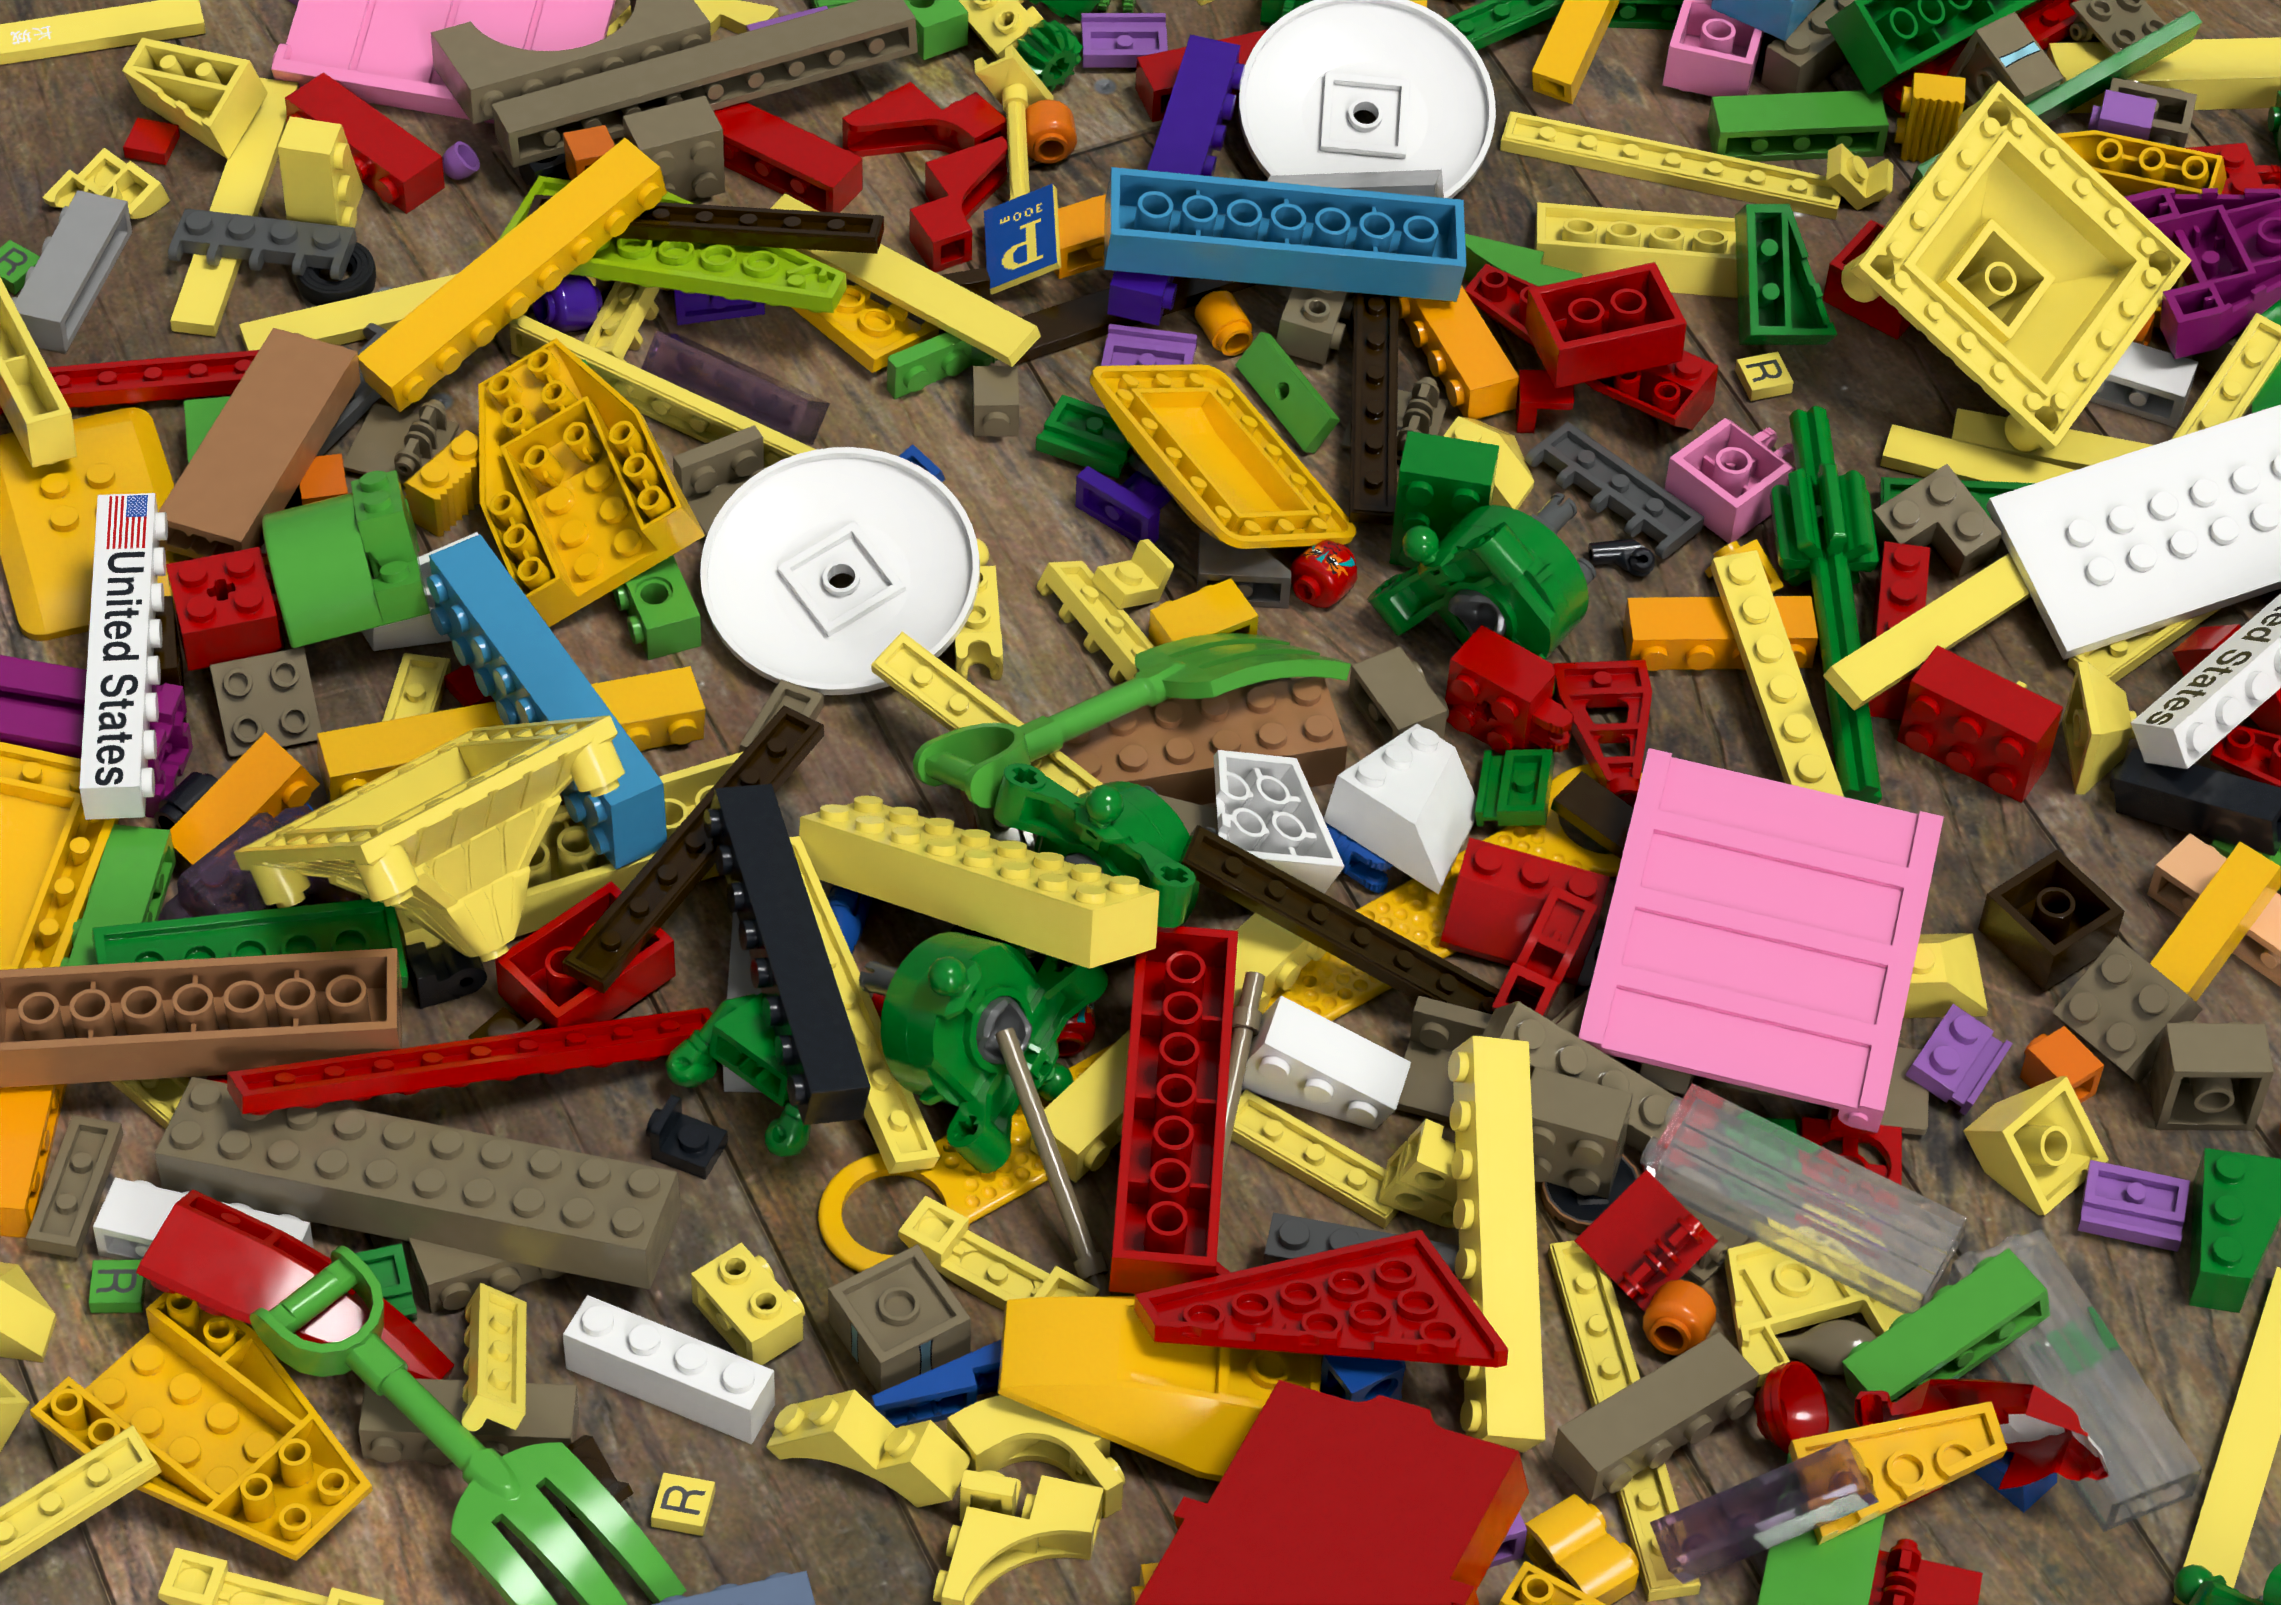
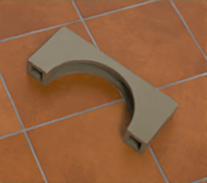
M630 0L632 15L616 32L595 43L560 51H534L508 46L489 38L470 21L431 32L433 67L472 124H477L493 119L491 105L493 103L711 42L710 21L694 0Z

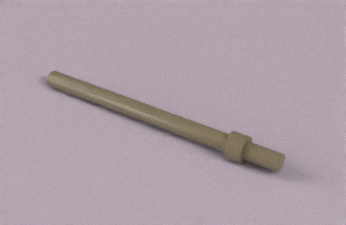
M1253 971L1246 972L1239 1006L1233 1008V1035L1230 1050L1222 1181L1252 1037L1258 1035L1262 1019V1013L1258 1009L1265 976Z
M1014 1028L1001 1030L995 1034L1076 1254L1077 1260L1073 1264L1080 1279L1099 1288V1296H1113L1109 1291V1285L1105 1276L1109 1273L1103 1253L1096 1252L1016 1032Z

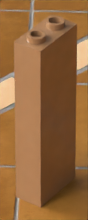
M273 328L160 508L159 512H166L168 539L159 541V546L164 547L167 551L195 559L259 546L261 548L265 542L262 528L263 516L285 509L361 383L357 351L341 345H334L305 337L298 333Z

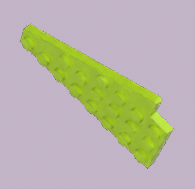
M539 176L498 241L526 219L535 195L554 196L571 180ZM668 191L660 201L694 204ZM612 238L596 251L590 261L580 264L569 273L593 277L601 281L613 280L638 284L643 287L680 290L688 294L700 293L721 296L729 300L741 299L766 303L770 306L808 309L815 313H834L847 289L846 273L790 248Z

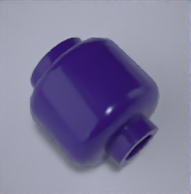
M568 274L557 288L546 292L533 303V311L538 322L562 333L582 331L590 328L596 320L597 314L602 307V296L599 289L593 286L586 276Z

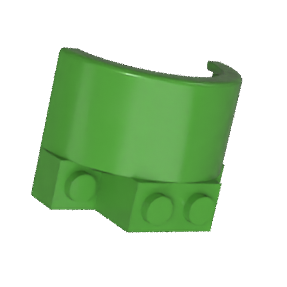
M397 470L390 472H368L361 476L360 479L351 481L352 493L263 516L262 528L266 552L291 648L430 614L427 591L418 555L420 550L416 528L408 500L403 495ZM369 564H370V567H371V570H372V574H373V577H374L373 580H372V576H371Z

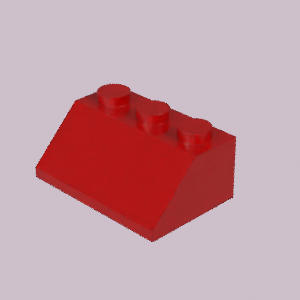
M1469 837L1439 946L1511 966L1513 962L1517 961L1554 885L1598 905L1577 950L1574 961L1564 979V982L1576 985L1594 938L1610 877Z

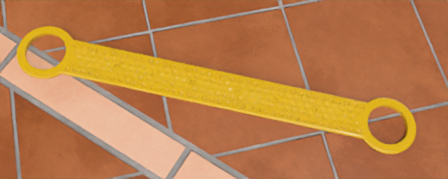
M1589 764L1571 768L1552 780L1546 825L1507 826L1482 840L1609 877H1617L1621 859L1614 854L1593 852L1573 842L1562 829L1558 814L1551 809L1553 799L1581 771L1599 783ZM1466 849L1457 854L1455 863L1451 871L1448 872L1439 894L1413 878L1355 911L1443 959L1454 954L1457 951L1440 947L1439 943ZM1326 952L1317 961L1311 959L1301 969L1299 977L1289 989H1280L1271 997L1265 1011L1280 996H1283L1330 1021H1334L1392 987ZM1113 1044L1068 1068L1073 1076V1080L1075 1081ZM1040 1097L1042 1106L1045 1109L1051 1102ZM1019 1104L1012 1116L1010 1156L1004 1165L994 1172L981 1173L977 1171L949 1144L947 1135L934 1142L940 1155L934 1168L889 1174L881 1154L876 1153L862 1157L841 1169L826 1186L818 1209L820 1232L829 1250L843 1264L859 1273L894 1256L877 1253L861 1246L847 1232L842 1219L843 1208L850 1195L858 1187L875 1178L906 1176L925 1183L939 1195L944 1206L969 1218L968 1229L971 1223L1048 1181L1040 1156L1030 1150L1031 1132L1021 1105Z

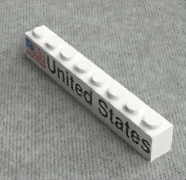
M155 493L98 495L79 786L85 820L145 817L146 797H154L155 795L154 769L148 768V759H156L157 757L155 730H150V722H158L159 719L157 693H152V685H160L161 669L159 656H153L154 648H162L163 640L161 619H155L156 612H164L163 583H157L158 576L166 575L165 548L159 547V541L168 539L166 512H158Z
M2281 594L2131 722L2144 762L2183 769L2190 768L2281 688Z

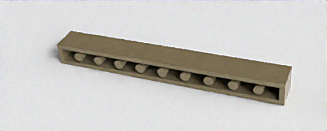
M858 0L491 104L496 139L512 167L515 168L564 154L563 133L606 125L613 140L624 136L623 116L704 95L714 111L918 52L916 18L904 0Z

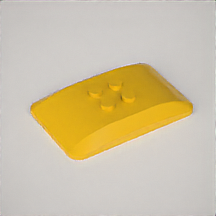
M1203 364L1097 366L1092 371L1089 381L1125 440L1189 518L1213 538L1240 549L1315 546L1324 540L1344 545L1353 540L1357 533L1353 522H1349V517L1224 372Z
M130 407L72 419L77 457L61 460L51 465H41L32 468L15 433L0 435V560L19 628L22 634L31 640L48 641L89 631L98 495L155 493L159 512L174 488L172 476L153 418L143 409ZM165 550L166 564L195 559ZM166 569V575L158 576L157 583H163L164 596H171Z
M0 742V970L60 967L62 959L69 957L73 947L72 929L74 922L83 917L89 892L95 880L107 840L114 824H118L119 818L85 820L79 789L81 759Z

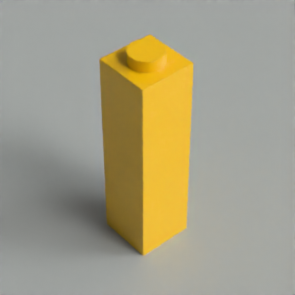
M1564 0L1532 69L1533 91L1573 104L1620 0Z
M2239 842L2150 964L2197 1002L2280 889L2281 866L2244 843Z

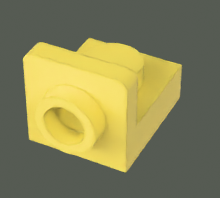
M1841 143L1828 150L1826 181L1858 211L1873 202L1881 201L1892 192L1894 165L1888 159H1885L1867 168L1861 157L1854 156Z
M1144 539L1138 542L1131 560L1098 566L1092 582L1118 609L1153 603L1160 600L1174 565L1149 539Z
M964 1469L960 1486V1521L964 1519L967 1506L1015 1516L1021 1492V1481L1016 1478L1005 1477L1003 1474L992 1470L977 1472Z

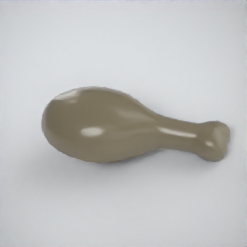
M1832 1320L1820 1323L1802 1334L1791 1337H1778L1777 1339L1787 1357L1795 1358L1821 1373L1844 1375L1842 1361L1847 1358L1851 1350L1865 1341L1871 1342L1877 1337L1869 1328L1849 1320Z

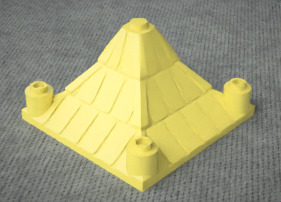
M1998 81L1989 87L1978 102L1961 113L1958 120V131L1866 252L1845 265L1842 271L1841 282L1849 297L1858 302H1870L1879 296L1884 298L1918 331L1925 334L1927 339L1943 354L1950 357L1955 365L1968 377L1978 383L2002 408H2005L2010 413L2005 422V434L2007 440L2014 448L2022 452H2032L2042 447L2048 452L2058 445L2160 305L2163 291L2170 290L2192 260Z
M610 715L474 728L233 853L240 869L251 872L265 905L276 904L277 908L292 907L306 899L303 891L311 886L307 876L328 878L329 883L368 897L372 902L379 901L384 903L385 907L392 906L403 910L407 917L463 955L468 957L479 956L481 962H487L509 951L507 943L514 940L517 935L526 900L530 876L529 864L562 801L560 793L573 780L579 792L590 791L592 797L604 795L620 786L617 779L625 774V770L612 742L618 732Z

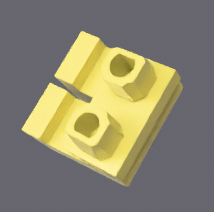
M1425 1119L1410 1135L1408 1141H1405L1388 1159L1378 1202L1442 1227L1455 1228L1453 1210L1457 1201V1180L1453 1178L1451 1172L1452 1157L1456 1151L1455 1143L1442 1138L1444 1126Z

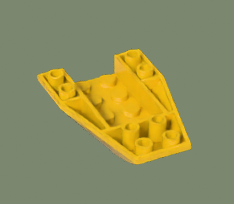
M164 1292L146 1308L150 1332L85 1389L68 1376L30 1409V1414L34 1419L81 1456L133 1425L162 1470L160 1474L137 1487V1490L295 1561L299 1560L373 1491L372 1484L256 1332L242 1321L226 1315L217 1316L203 1311L198 1307L196 1301L179 1293L171 1294Z
M1135 1296L1035 1297L1010 1299L1005 1304L998 1394L1198 1478L1221 1481L1278 1380L1320 1392L1321 1354L1154 1342L1134 1311Z

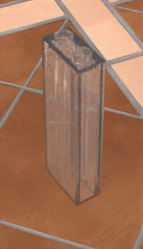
M1693 1083L1684 1098L1676 1096L1673 1099L1664 1118V1123L1667 1124L1665 1131L1660 1139L1653 1136L1649 1140L1640 1159V1164L1645 1166V1170L1647 1169L1681 1204L1903 1314L1913 1313L1928 1303L1964 1237L1967 1217Z
M2041 1229L2023 1236L2021 1234L2011 1235L1995 1247L1981 1252L1969 1251L1953 1262L1947 1285H1955L1971 1274L1980 1261L1987 1257H1996L2009 1248L2047 1289L2051 1316L1992 1355L1989 1359L2005 1382L2034 1384L2070 1406L2078 1415L2080 1426L2101 1448L2109 1476L2100 1480L2086 1477L2080 1481L2070 1479L2069 1481L2103 1532L2193 1496L2202 1467Z

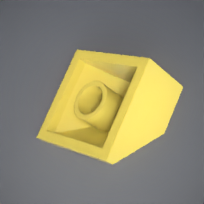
M2078 662L2062 720L2075 794H2086L2124 759L2129 739L2136 738L2131 722L2137 718L2135 711H2129L2126 692L2089 662Z
M1973 933L1920 934L1903 1018L1944 1017L1952 1004H1955L1972 1017L1987 1016L1988 1008Z
M2067 1076L2057 1077L1995 1103L1963 1130L1983 1171L2037 1215L2045 1216L2085 1181L2090 1160L2104 1163L2109 1160Z

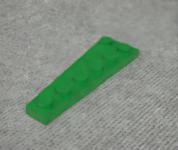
M371 899L92 928L96 965L397 948L402 988H407L408 973L395 907H385L384 903L379 901L372 902Z

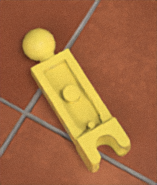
M976 538L980 559L978 593L965 626L954 640L955 672L964 679H967L970 666L983 664L989 668L991 678L999 680L1003 676V647L996 566H986L990 555L988 548L983 541Z

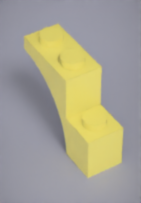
M855 1389L786 1406L778 1414L774 1422L775 1430L766 1446L779 1460L788 1458L816 1459L859 1471L887 1485L917 1508L951 1501L962 1480L964 1469L967 1470L972 1459L931 1420L895 1428Z
M1042 1475L1037 1494L1028 1493L1026 1496L1021 1518L967 1506L962 1526L953 1525L951 1528L946 1556L952 1557L949 1571L940 1569L938 1573L933 1601L940 1602L941 1605H973L979 1595L990 1584L1022 1565L1053 1558L1091 1560L1102 1518L1104 1488Z

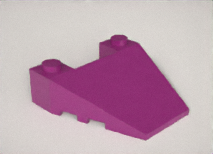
M2158 188L2125 196L2137 210L2192 260L2182 273L2187 286L2163 291L2160 329L2175 359L2218 349L2245 328L2256 313L2261 315L2281 299V189L2245 188L2244 195L2218 194V188H2202V194H2175V188Z

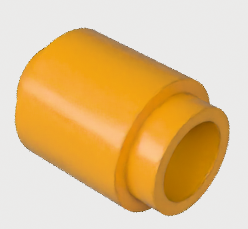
M1213 291L1206 294L1200 300L1195 309V318L1212 346L1226 356H1235L1244 352L1253 341L1252 324L1233 294L1228 291Z

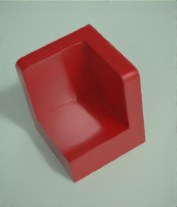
M1519 370V385L1515 409L1516 433H1534L1537 409H1573V385L1555 389L1546 370Z

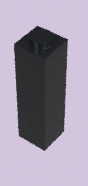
M2133 748L2122 765L2118 764L2112 773L2110 789L2115 794L2116 813L2236 846L2239 842H2242L2255 851L2275 856L2281 847V787L2195 764L2188 769L2146 763L2141 751Z

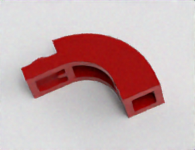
M1553 885L1517 961L1512 963L1492 1005V1011L1519 1001L1546 1017L1574 961L1577 950L1598 905Z

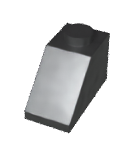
M1200 532L1197 591L1207 585H1215L1232 578L1252 607L1289 609L1291 570L1263 548H1235L1213 538L1208 533Z

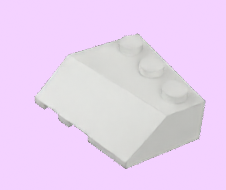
M1415 724L1337 775L1324 821L1439 894L1448 872L1451 871L1461 846L1464 845L1476 821L1475 808L1477 798L1456 748L1441 739L1434 731Z
M1217 750L1214 755L1218 836L1325 894L1345 866L1297 758Z

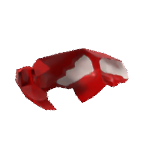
M1930 1379L1913 1389L1897 1402H1891L1889 1393L1883 1390L1860 1391L1855 1398V1420L1860 1427L1992 1401L2007 1451L2015 1453L1998 1490L2031 1484L2052 1473H2059L2066 1479L2080 1481L2086 1477L2100 1480L2109 1476L2101 1448L2080 1426L2078 1415L2074 1410L2034 1384L1986 1379Z

